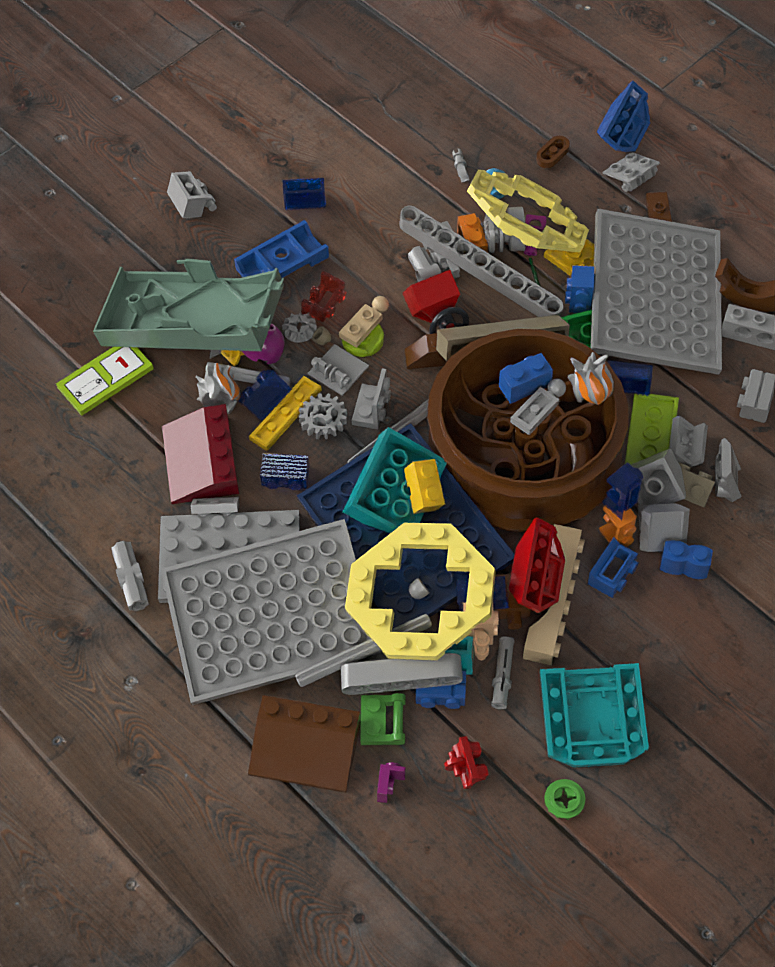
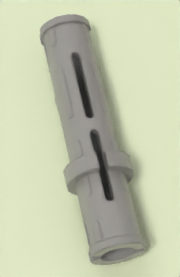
M501 637L499 639L496 675L492 680L494 691L491 706L495 709L507 708L508 690L512 685L510 672L515 642L511 637Z

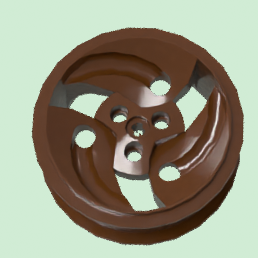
M512 329L491 333L470 342L451 356L435 378L428 400L427 420L430 428L428 446L435 454L444 459L447 463L445 466L492 527L506 531L526 532L536 517L553 526L554 524L566 526L585 517L601 504L616 482L622 463V446L628 430V401L621 381L606 361L605 364L614 382L610 397L599 405L584 399L581 402L582 406L566 413L557 405L530 435L512 424L511 417L532 395L511 404L507 398L504 403L499 405L489 402L499 393L503 394L499 388L500 370L508 365L519 363L528 356H535L539 353L543 354L553 369L552 380L561 379L566 385L565 393L561 397L556 398L559 401H577L573 392V386L568 379V375L575 372V367L570 360L571 357L585 364L592 352L595 353L596 360L600 356L590 347L569 336L540 329ZM458 409L472 415L485 417L482 425V436L465 426L455 414ZM575 428L582 432L583 435L572 436L567 432V429ZM499 468H508L513 471L514 476L509 479L496 475L495 471ZM555 468V475L552 479L541 481L524 480L525 477L543 475Z

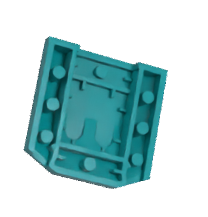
M639 663L617 664L610 668L565 670V668L540 669L547 754L549 758L574 768L624 765L648 751L649 745Z

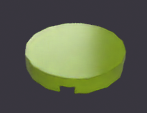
M378 324L357 348L341 339L342 345L348 353L354 356H371L377 353L383 346L384 332L381 325Z

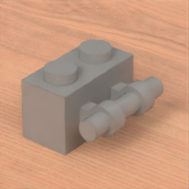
M190 171L171 174L167 193L182 218L202 217L204 206L210 211H214L217 208L215 199L207 192L208 188L205 183L201 182L200 179H195Z

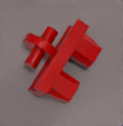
M467 736L460 737L459 742L448 753L450 759L444 763V767L447 771H454L455 777L460 776L463 788L469 789L476 782L485 780L489 773L485 764L475 765L474 758H479L481 755L480 743L469 742Z

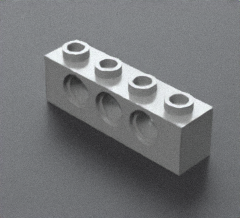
M729 304L723 321L721 336L775 350V315Z

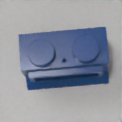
M613 537L590 571L588 585L613 598L617 591L621 592L625 587L627 575L635 572L639 564L636 561L638 553L621 545ZM616 556L625 562L613 580L603 574Z

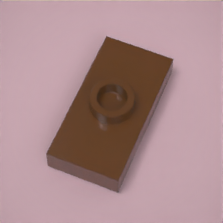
M667 192L646 193L649 218L672 222Z

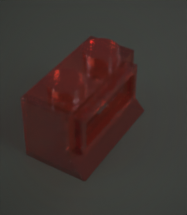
M323 271L319 286L311 288L310 299L302 300L301 313H309L311 317L321 322H324L327 317L332 318L336 310L335 305L337 302L342 303L346 296L345 282ZM327 291H330L333 295L325 307L318 306Z

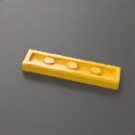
M303 376L249 435L250 441L268 451L300 415L299 408H304L303 402H310V396L315 398L322 391L321 386Z

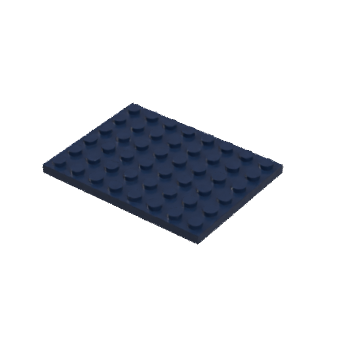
M411 423L398 431V433L433 452ZM373 448L297 495L299 502L317 526L345 519L356 560L390 534L363 524L343 513ZM445 467L440 477L445 505L435 511L424 512L420 523L452 524L495 568L497 574L513 563L515 554ZM403 548L400 570H376L372 602L377 609H393V628L424 614H427L430 618L468 592L470 572L447 571L448 549ZM417 578L422 581L430 592L421 599L413 598L409 592L410 584Z

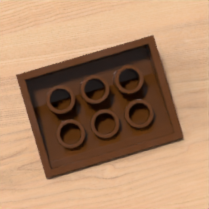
M262 695L248 775L346 793L361 726L360 712Z

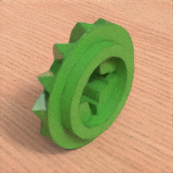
M560 779L548 786L545 792L544 803L548 811L554 814L557 819L566 818L569 820L572 817L578 816L584 809L585 794L576 782ZM563 791L567 798H571L567 808H565L563 802L557 801L561 799Z

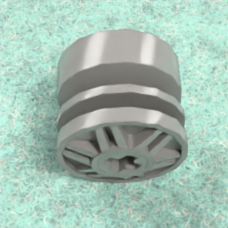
M508 207V214L525 223L523 207ZM485 213L483 231L488 243V253H494L495 243H497L498 251L503 252L504 242H508L510 251H525V244L519 238L503 233Z

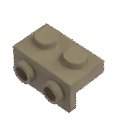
M679 463L686 491L685 500L705 508L713 486L716 484V482L712 481L713 476L702 471L698 475L690 472L691 467Z

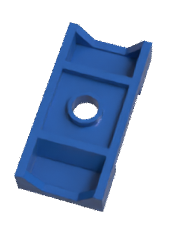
M304 220L235 258L234 261L236 270L242 277L265 273L278 268L280 276L283 278L308 263L312 267L329 257V250L326 244L321 245L315 239L308 223ZM280 253L287 254L283 258L277 257V255Z

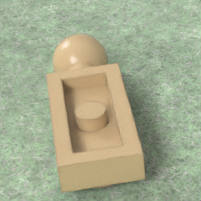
M384 296L375 297L372 301V308L365 304L339 332V338L357 348L383 319L381 313L387 311L389 307L387 298Z

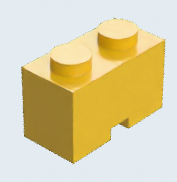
M435 459L414 461L404 468L407 486L410 487L411 491L410 500L413 514L435 511L445 505Z

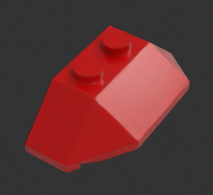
M536 517L516 546L508 589L518 604L539 613L559 601L565 557L561 543L556 535L558 534L556 527Z

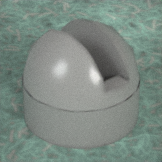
M419 578L414 580L409 586V592L415 599L424 598L430 593Z

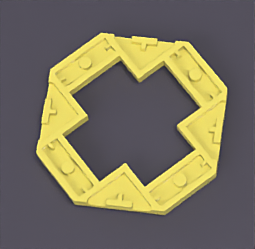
M485 170L477 171L467 192L503 233L515 236L523 244L535 248L581 252L589 229L576 221L578 217L569 207L564 208L560 204L562 200L558 195L521 175L509 178L506 173L493 172L491 175ZM493 187L499 193L512 196L516 190L521 196L535 200L539 206L550 208L551 211L548 217L554 223L566 226L565 233L562 234L547 225L543 232L506 213L509 204L490 195Z
M403 523L351 564L345 609L371 640L379 646L388 659L438 660L445 655L447 649L454 644L457 645L472 633L471 630L491 617L495 568L452 524ZM403 548L448 549L447 571L470 572L465 612L441 611L438 633L392 632L393 609H371L376 570H400Z

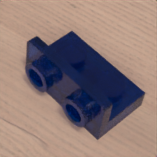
M263 370L255 378V384L244 389L238 401L259 421H263L292 390L273 370Z

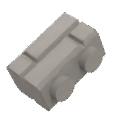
M752 369L749 377H744L741 389L745 390V394H740L737 407L741 408L740 417L764 423L769 413L775 389V374L763 373V371Z

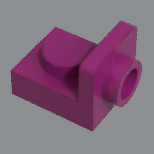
M393 762L386 765L380 764L377 802L387 803L388 794L393 795L394 779L405 780L406 767Z

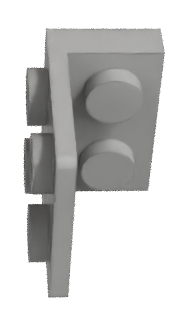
M382 368L377 386L361 385L352 417V425L378 429L380 421L384 422L386 415L384 405L389 403L391 390H389L390 378L387 377V369Z

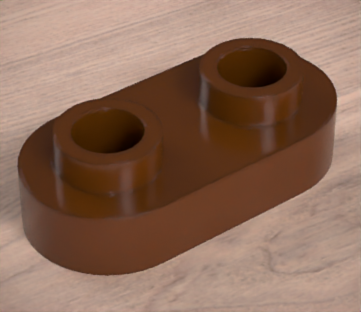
M554 136L538 150L537 164L542 168L553 167L569 152V140L564 136Z

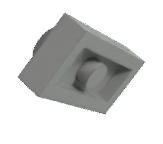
M239 497L193 499L191 503V514H199L201 517H206L211 513H222L224 516H229L234 512H238Z

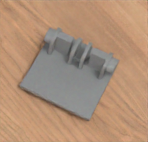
M632 152L619 162L612 164L602 173L623 181L622 189L625 192H631L656 175L658 171L656 166L660 162Z
M334 344L322 358H313L311 362L313 368L308 372V375L343 396L366 371L369 365Z

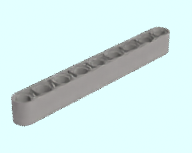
M406 206L401 210L399 226L405 233L537 317L561 315L563 302L549 291L418 208ZM405 218H412L413 220L408 221ZM423 229H429L431 231L425 232ZM441 240H446L449 243H442ZM459 251H463V252H465L466 254H465V255H462V254H460V253H458V252H459ZM476 263H483L484 266H479ZM494 274H500L502 277H496ZM512 285H517L520 289H515ZM534 296L538 300H532L530 297ZM548 308H553L556 312H551Z

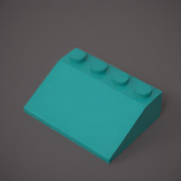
M388 427L379 434L343 513L363 524L388 533H392L403 523H420L424 513L413 514L410 500L411 491L410 487L407 486L404 468L414 461L435 459L440 478L447 463L442 457Z

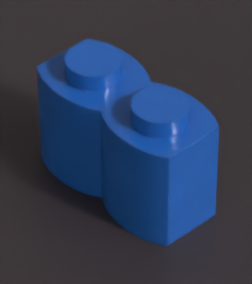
M666 541L660 570L672 575L684 574L693 579H705L711 566L713 550L703 545L688 546L681 541Z

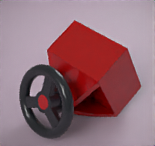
M451 270L412 284L403 292L412 317L431 323L429 328L430 334H436L437 325L440 329L469 326L467 312L462 308L455 307L460 292ZM451 314L461 315L463 323H456Z

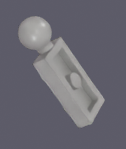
M561 379L551 380L547 386L548 391L539 387L513 414L511 423L530 435L559 404V399L556 397H561L566 391V385Z

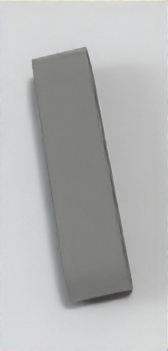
M447 653L438 660L387 659L348 663L341 666L342 692L348 695L456 685L463 681L461 656L455 653Z

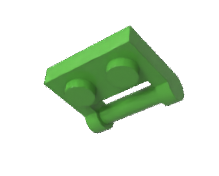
M404 694L361 695V745L405 744L403 705L406 703V696ZM386 706H393L392 734H386Z

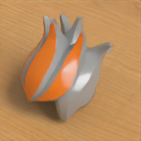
M592 352L585 364L571 357L570 360L575 367V372L568 375V379L573 386L577 402H582L585 399L590 403L599 405L612 394L614 382L605 364L608 358L607 354L596 360L595 353Z
M215 363L214 373L212 374L210 366L206 365L205 378L196 376L199 381L197 383L199 391L197 400L201 401L203 406L226 404L228 414L234 409L237 400L240 398V388L233 380L234 374H229L231 366L228 365L223 371V368H219L218 363Z

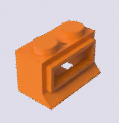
M475 213L458 216L457 233L463 235L465 239L488 253V243L485 239L479 217H476Z
M624 495L603 507L606 513L603 519L607 524L601 526L599 530L609 543L614 537L621 545L628 547L634 542L632 536L637 529L635 527L637 516L628 505L624 504Z

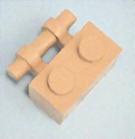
M463 603V612H465L466 603ZM493 604L491 617L484 623L478 624L471 630L472 633L468 635L473 636L474 653L479 660H484L488 656L489 645H493V636H498V611H493Z

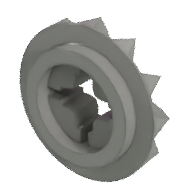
M301 311L296 315L291 313V316L285 318L282 325L283 334L293 342L308 341L317 329L315 318H311L309 313L306 315L302 314ZM299 322L302 323L300 332H298L296 327Z

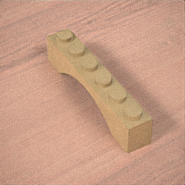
M554 524L558 532L556 535L561 543L565 557L559 601L552 605L539 621L529 627L523 659L547 665H552L553 657L558 658L561 643H557L558 635L563 636L566 622H563L562 618L563 614L568 615L571 601L567 600L568 593L573 594L576 581L571 580L572 574L578 573L580 560L576 559L577 553H582L585 542L584 539H581L582 530Z

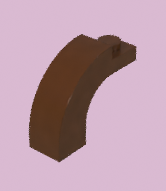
M728 258L720 260L715 277L722 284L719 292L725 298L736 305L755 311H775V280L768 282L750 280L744 277Z

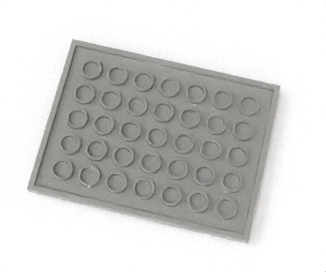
M597 209L595 215L591 349L597 354L602 355L607 354L608 356L720 374L722 370L721 293L719 292L721 283L715 277L721 260L720 231Z
M345 519L161 568L192 705L294 678L297 673L371 639L345 609L351 564L356 561ZM381 650L378 651V652H376V653H374V654H372V655H370V656H368V657H371V656H374V655H376V654H378V653H381Z

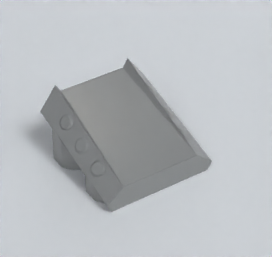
M723 438L720 442L719 454H717L715 462L716 497H724L734 502L742 497L738 489V471L741 470L732 445L726 438Z
M676 503L650 504L643 508L639 513V520L641 522L639 550L646 552L663 551L665 542L670 540L681 541L687 544L690 509Z

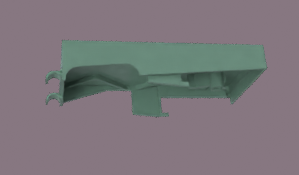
M197 259L177 260V264H184L187 272L124 271L120 267L93 330L101 346L262 351L284 287V278H281L278 268H275L273 271L243 278H218L211 261Z

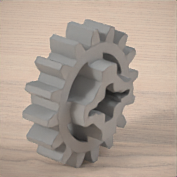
M318 393V398L316 399L310 396V402L304 401V408H299V422L301 423L302 430H307L308 436L315 433L316 439H319L321 435L328 439V434H332L335 437L337 436L336 430L343 431V425L347 424V409H345L344 402H339L337 396L331 399L329 393L326 397H322V394Z

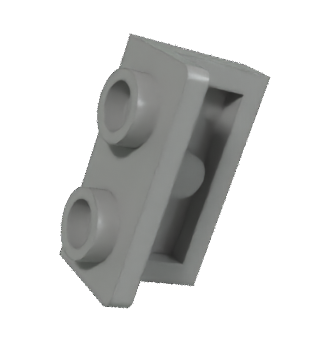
M681 416L673 418L669 449H672L679 463L693 467L704 462L708 425L702 423L693 426Z

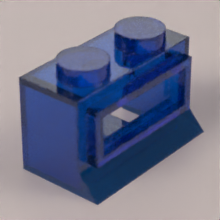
M627 462L607 479V482L613 488L607 492L608 497L603 500V504L621 520L623 512L629 510L638 502L642 484L641 480L644 478L642 472Z

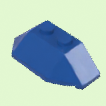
M634 81L630 82L616 98L597 130L599 136L616 151L635 152L650 124L647 103L648 93Z

